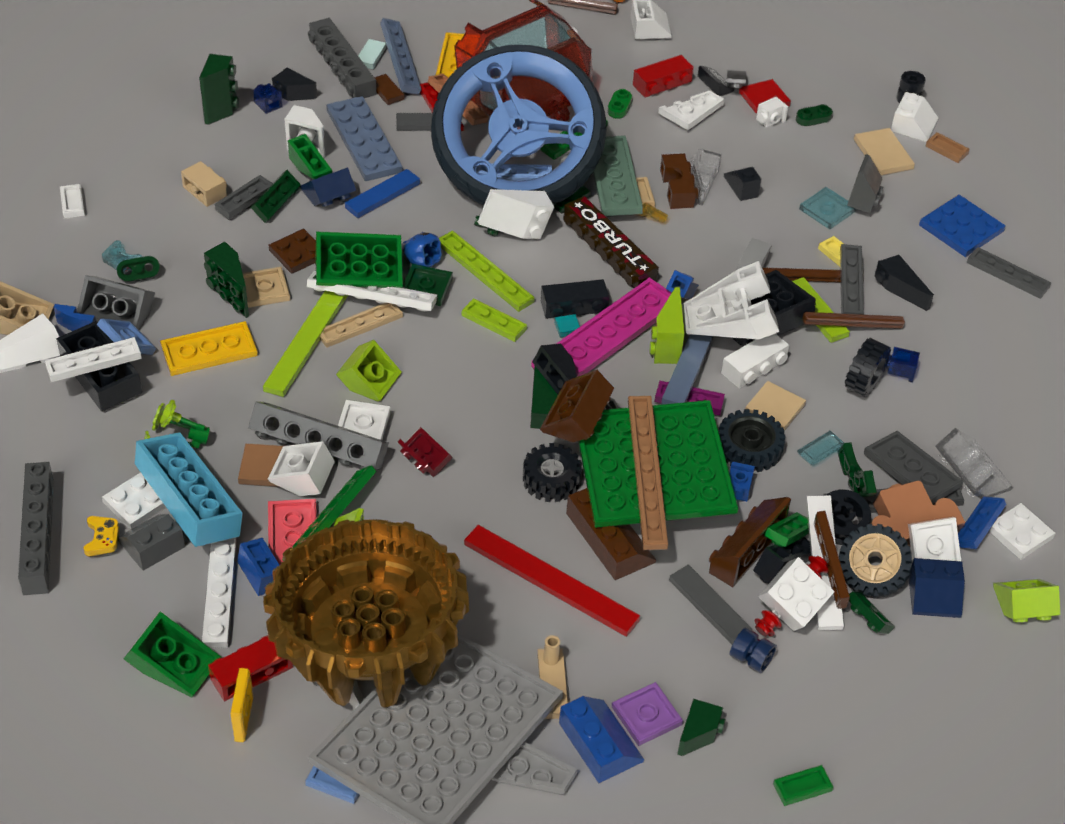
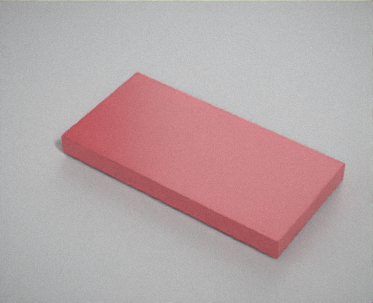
M316 499L268 501V547L279 565L284 562L282 560L283 553L295 544L317 518Z

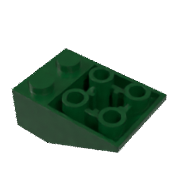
M224 241L204 252V268L207 275L206 283L224 301L229 302L236 312H240L247 318L249 313L246 285L238 252Z

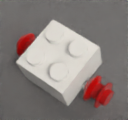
M809 556V565L805 564L799 557L789 561L760 593L758 597L772 610V612L762 610L763 618H755L754 620L755 628L761 635L773 637L775 635L773 628L782 627L780 619L793 631L804 628L834 593L820 575L821 573L828 574L829 572L828 564L820 556Z

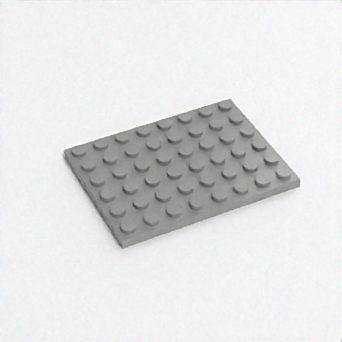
M457 633L458 646L448 650L444 662L441 663L434 678L428 685H420L410 668L404 670L405 684L401 687L397 703L386 708L381 707L375 688L310 754L309 763L407 824H453L563 698V691Z

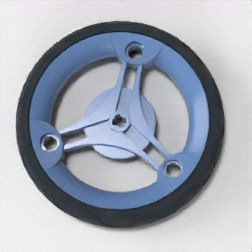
M520 44L506 45L475 55L458 67L447 79L434 105L431 121V139L439 165L459 191L481 205L485 204L490 189L545 191L552 204L555 205L573 195L589 179L590 174L594 172L604 150L607 131L606 115L600 95L593 82L570 59L543 47ZM513 76L537 78L557 88L568 99L574 110L575 116L571 122L550 119L536 103L527 99H519L509 84ZM503 88H505L510 99L506 102L502 101L498 93ZM479 90L492 92L497 104V108L493 111L488 125L489 136L492 142L482 157L468 156L461 137V121L464 110ZM549 130L566 131L568 134L550 133ZM576 132H580V133H582L583 135H581V136H575L574 134H575ZM544 144H569L570 154L556 169L546 175L524 181H511L497 177L496 172L511 157L529 156L537 152ZM497 150L502 152L493 164L489 162ZM479 171L487 172L484 175L477 174Z

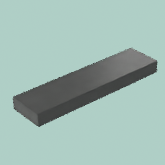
M841 244V313L864 314L862 246Z
M979 247L967 259L968 264L1039 299L1044 296L1051 286L1050 281Z
M689 564L670 575L669 581L732 645L742 629L747 627L753 630Z

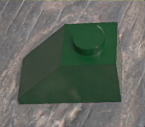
M693 699L680 738L677 755L684 756L714 743L716 734H722L726 719L721 718L723 707Z

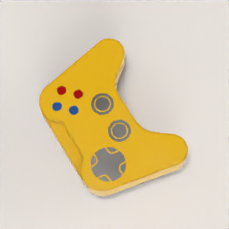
M89 516L87 518L88 527L95 532L93 540L83 547L85 555L95 556L114 552L117 549L119 534L117 519Z

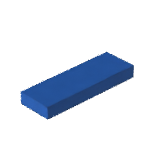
M983 497L958 533L960 548H978L1005 508L1006 502L1004 498Z

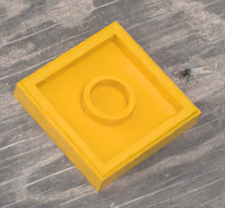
M239 668L230 713L235 742H244L246 740L253 703L250 671L244 668Z

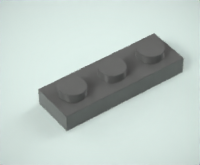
M259 175L215 203V210L231 219L254 204L273 183Z

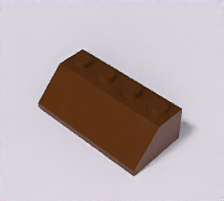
M587 488L568 495L566 514L615 581L656 563L652 553L649 550H643L642 540L630 524L595 528Z
M789 497L763 500L758 507L754 506L748 518L738 524L735 533L732 536L728 535L719 550H714L709 558V574L733 588L762 555L764 549L772 544L771 539L765 536L767 528L787 518L791 499Z

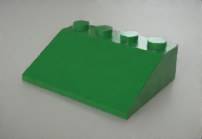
M316 232V285L403 288L401 235Z

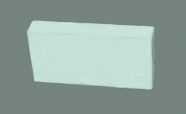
M368 39L358 55L367 68L374 69L386 49V43Z

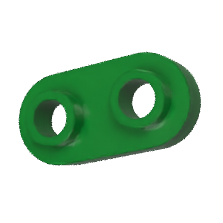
M626 89L615 91L608 104V115L615 119L625 117L632 102V94Z

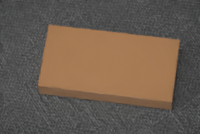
M938 132L926 142L927 148L957 163L963 160L970 150Z

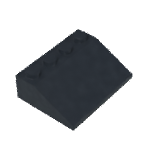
M777 270L765 274L768 279L770 293L752 299L751 305L768 300L777 318L779 332L775 334L778 336L804 325L803 315L805 312H815L816 298ZM733 338L742 347L755 340Z

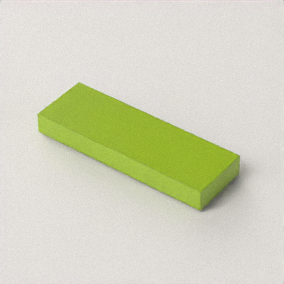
M474 298L461 311V316L513 342H516L527 330V324Z

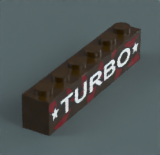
M585 196L565 205L564 222L579 237L585 240L589 247L594 249L616 273L622 276L628 285L635 288L649 277L657 282L659 267Z

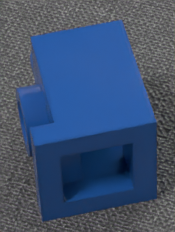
M674 270L666 289L673 292L675 287H680L681 297L691 299L699 285L693 282V277Z
M732 461L729 475L736 500L747 502L755 466Z

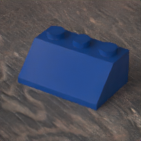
M582 696L560 707L559 724L598 783L644 762V758L604 700Z

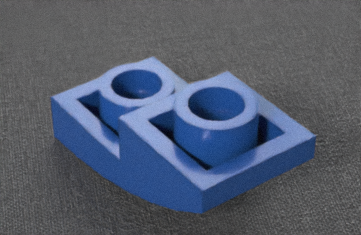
M54 304L57 323L68 330L74 331L96 321L94 315L77 313L75 306Z

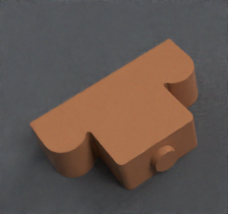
M921 481L904 485L898 483L880 491L874 501V507L878 516L871 522L873 526L883 524V527L889 526L894 531L897 530L902 538H905L909 547L911 546L908 524L956 517L957 531L959 533L966 523L957 505L951 499L941 498L933 505Z

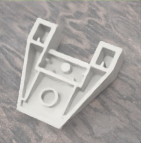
M757 261L739 268L683 303L682 314L686 333L761 339L779 332L777 318L768 300L751 305L752 299L770 293L768 279L760 262Z

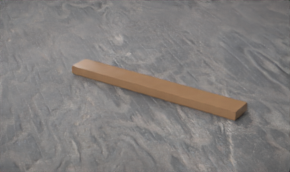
M628 396L643 550L668 549L651 396Z

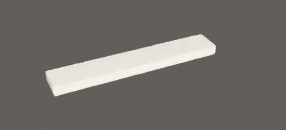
M831 495L807 496L806 504L811 556L823 558L813 523L817 512L826 511L835 543ZM821 573L822 580L831 588L828 574ZM833 594L817 611L818 630H843L842 609L836 607Z

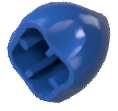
M422 232L401 244L402 251L411 264L431 267L441 259V242L435 234Z

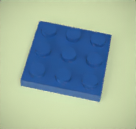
M960 194L921 218L919 226L964 257L970 255L977 247H982L1003 233L1006 225Z

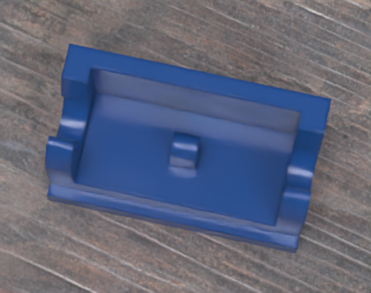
M263 538L240 543L237 562L258 596L264 595L266 585L274 581L272 571L279 566V563Z

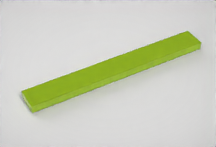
M324 291L264 383L263 392L281 397L285 396L319 343L321 333H324L325 327L331 324L348 295H336L334 292Z

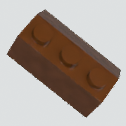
M597 369L565 381L540 430L545 434L573 443L589 439L594 433L597 422L603 415L602 412L605 406L611 400L610 396L614 387Z

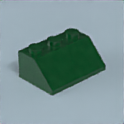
M209 54L199 76L204 123L206 125L232 116L235 108L239 106V96L236 95L238 81L235 80L236 65H233V56Z

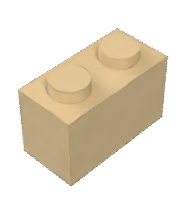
M200 161L181 171L183 187L206 207L227 196V183L225 179L218 176L211 167H207L203 162Z

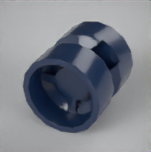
M745 627L736 637L730 650V656L740 662L747 661L750 668L762 673L771 662L777 645L766 638L760 640L757 633Z

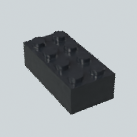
M97 321L56 338L60 356L114 342L98 327ZM130 362L75 376L101 412L142 393L140 376Z

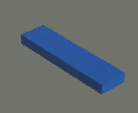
M406 169L345 202V208L355 217L360 218L420 184V178Z

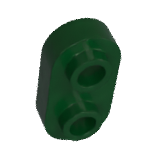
M825 104L802 108L797 111L795 120L801 126L827 123L832 118L833 110Z
M144 256L120 262L116 271L122 281L130 282L156 276L159 272L160 264L156 258ZM145 264H151L153 269L151 271L145 270ZM129 267L132 272L130 275H125L123 269Z

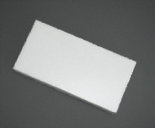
M81 185L60 186L64 219L85 216Z

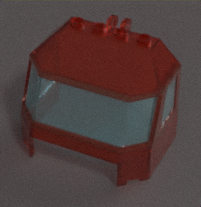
M529 0L537 7L484 30L468 22L464 29L466 30L461 40L458 39L454 46L457 68L475 55L496 47L517 44L543 47L570 59L593 82L592 49L586 45L560 14L537 0ZM513 76L509 84L519 99H527L536 103L543 109L547 117L550 116V119L559 121L561 119L563 121L570 119V112L567 107L571 106V104L557 88L537 78ZM505 88L498 91L503 102L510 100ZM479 90L471 99L489 116L497 108L492 92Z

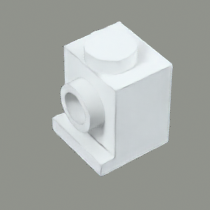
M777 97L769 99L758 105L756 120L765 127L776 124L779 121L784 123L786 122L788 106Z

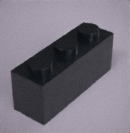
M604 279L543 285L541 286L540 301L545 319L574 314L600 313L609 305V294Z

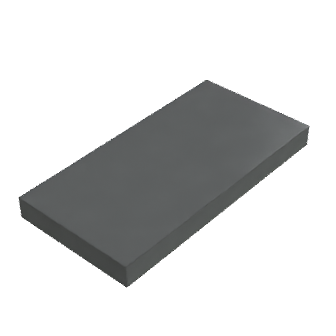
M899 431L891 433L864 449V454L903 485L921 481L932 504L958 490L963 485V480Z

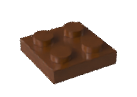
M303 228L269 244V251L293 274L315 263L316 240Z

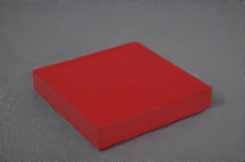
M773 79L743 86L739 89L741 96L756 114L759 104L774 97L780 99L787 106H790L791 100Z

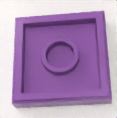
M656 682L612 702L613 710L638 746L683 724L682 718Z

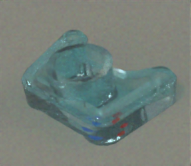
M119 240L114 241L102 253L103 262L117 270L118 264L124 260L142 257L140 254H127ZM126 267L123 269V272L126 273L131 269Z

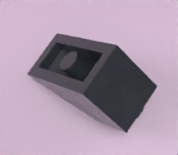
M288 67L272 78L273 94L286 101L312 100L317 98L316 82Z
M754 167L724 173V178L740 201L759 196L761 177Z

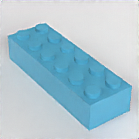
M180 432L136 441V467L195 547L240 536L243 513Z

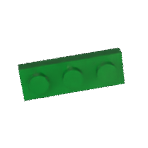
M796 512L768 527L765 536L771 539L775 545L786 547L809 534L808 518Z

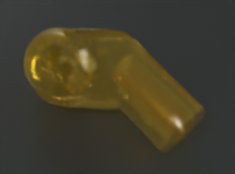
M649 203L642 204L643 212L640 214L641 216H650L663 224L668 217L666 213Z

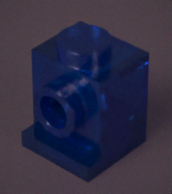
M270 83L266 85L259 84L253 89L254 103L265 114L282 108L281 91H277Z
M894 347L892 355L888 359V364L885 366L889 368L887 374L908 378V382L913 383L920 352Z

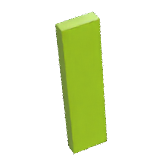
M804 277L792 281L816 298L815 312L834 313ZM816 325L830 343L849 337L850 331L846 326Z

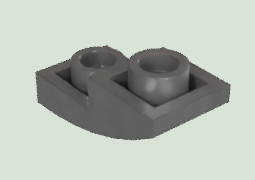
M727 70L726 84H730L731 88H741L742 85L746 84V71Z

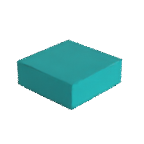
M576 314L555 317L554 323L560 338L568 336L580 327Z

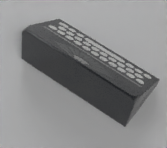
M699 66L697 76L715 94L722 96L734 91V88H731L730 84H726L727 82L713 68Z

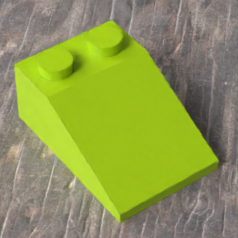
M680 287L674 288L656 318V326L651 328V339H654V341L649 344V354L653 355L654 364H677L682 354L684 324Z

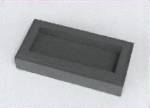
M396 113V131H431L433 113Z

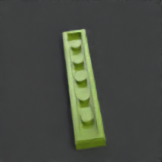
M453 230L439 238L441 248L515 310L519 312L534 303L535 297Z

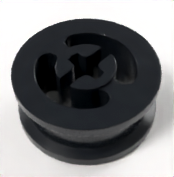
M840 489L834 490L825 496L831 495L832 509L834 510L835 543L843 545V541L852 531L855 532L858 527H866L870 523L871 510L867 501L861 495L850 490ZM855 515L857 516L859 523L856 525L853 524Z

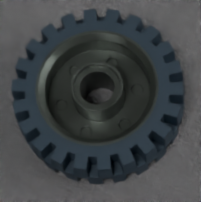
M744 409L743 413L737 410L735 415L733 413L728 414V417H725L722 423H720L718 432L726 463L730 462V466L733 461L755 466L754 469L757 472H762L763 468L769 470L771 465L774 467L777 461H780L785 445L784 428L781 427L779 421L775 422V418L772 415L767 418L766 412H762L760 415L758 410L755 409L753 413H750L749 409Z

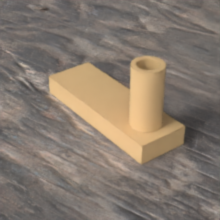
M551 635L545 639L544 649H538L537 651L538 671L540 679L563 691V698L545 718L559 719L560 707L568 703L563 648H560V639L557 636Z

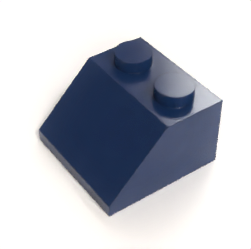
M348 167L300 185L301 190L314 206L321 204L322 207L333 204L332 199L339 197L341 201L352 197L350 193L356 191Z
M914 558L908 577L912 615L961 618L965 585L962 561Z

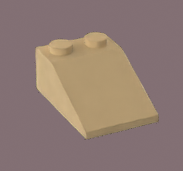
M0 281V334L9 335L42 313L49 320L54 304Z

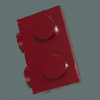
M421 427L406 443L401 439L398 441L402 447L400 452L409 461L412 458L415 459L417 462L414 465L423 474L428 472L432 477L453 458Z

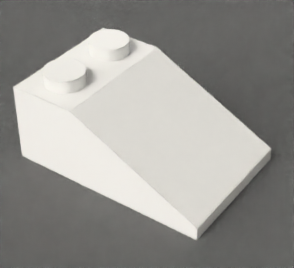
M490 189L478 223L479 225L523 239H541L554 205L545 191Z

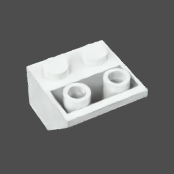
M632 0L630 18L635 39L671 38L667 14L652 0Z

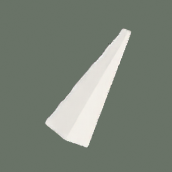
M43 313L0 340V373L24 368L26 364L36 361L45 363V360L60 356L56 340L60 336L54 325Z

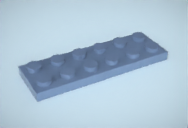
M363 96L326 104V110L364 181L398 174L403 171L399 159Z

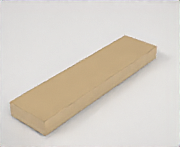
M380 304L326 326L324 333H321L320 340L328 348L403 318V312L396 304Z

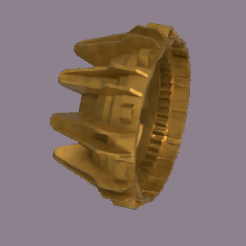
M377 519L355 522L349 520L339 521L334 527L325 528L309 536L295 548L289 547L283 553L284 562L272 571L274 581L265 587L266 596H263L265 613L272 614L266 621L269 640L275 642L277 656L289 659L307 681H316L327 696L341 706L349 703L355 679L374 680L381 707L385 708L397 703L401 687L405 684L404 670L410 668L420 685H428L434 678L441 663L444 662L448 650L458 646L456 625L469 612L466 575L457 571L460 568V559L456 553H447L446 545L439 544L430 534L416 530L414 524L406 521L403 523Z

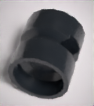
M917 71L904 72L899 83L896 96L897 101L901 102L905 92L922 96L926 81L925 76Z

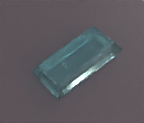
M828 431L797 450V452L806 462L814 466L838 451L844 442L832 431Z

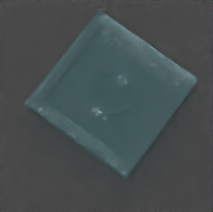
M824 187L802 202L799 210L828 229H831L853 214L856 208L847 206L848 200L829 188Z

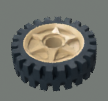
M867 524L866 527H858L855 532L852 531L845 538L839 552V561L846 584L853 588L855 592L862 593L866 597L873 596V598H879V596H889L890 593L894 594L899 588H902L910 575L912 556L907 541L904 537L902 538L897 530L894 531L889 526L883 527V524H877V526ZM873 556H878L882 562L874 566L868 560Z

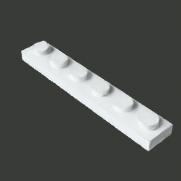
M313 271L307 279V287L314 288L316 291H330L336 295H351L357 299H371L378 303L396 304L398 307H413L419 311H431L437 301L436 294L398 287L316 285V271Z
M237 537L211 543L202 643L209 648H228Z

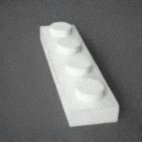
M135 337L48 359L45 360V365L51 382L142 358Z

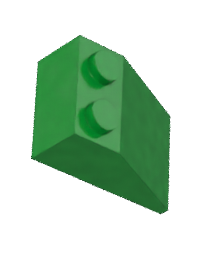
M160 611L123 659L144 675L192 698L209 675L208 665L221 658V656Z

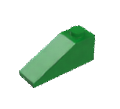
M306 134L287 140L289 159L297 170L312 179L332 173V169Z

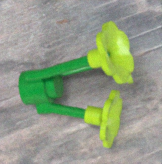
M170 400L166 406L164 403L159 405L153 419L152 430L155 431L160 424L163 428L166 425L173 424L189 430L187 439H191V442H188L191 447L199 449L200 444L206 445L210 427L195 423L175 412L176 404L174 400ZM145 431L144 439H149V431Z

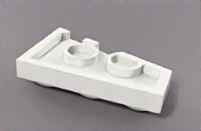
M709 90L691 96L688 101L681 102L679 100L674 102L673 106H661L658 113L689 130L723 106L724 98Z

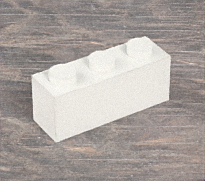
M777 334L755 339L723 359L721 374L738 388L751 384L757 377L767 374L772 368L782 365L787 360L789 344Z

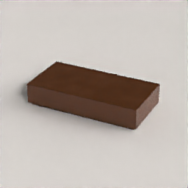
M387 74L374 77L376 79V93L387 105L404 100V93Z

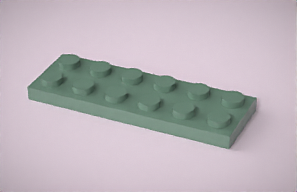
M626 135L606 137L601 158L593 172L601 212L605 216L642 214L643 206Z

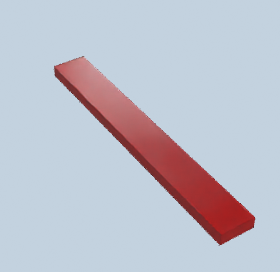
M477 525L464 540L465 546L626 637L640 621L639 614L480 525Z

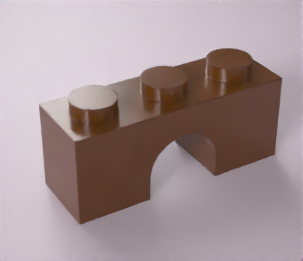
M685 153L662 155L660 172L663 183L668 182L667 198L670 209L694 208L695 199H698V188L694 187L695 179L694 174L690 173V161H687Z

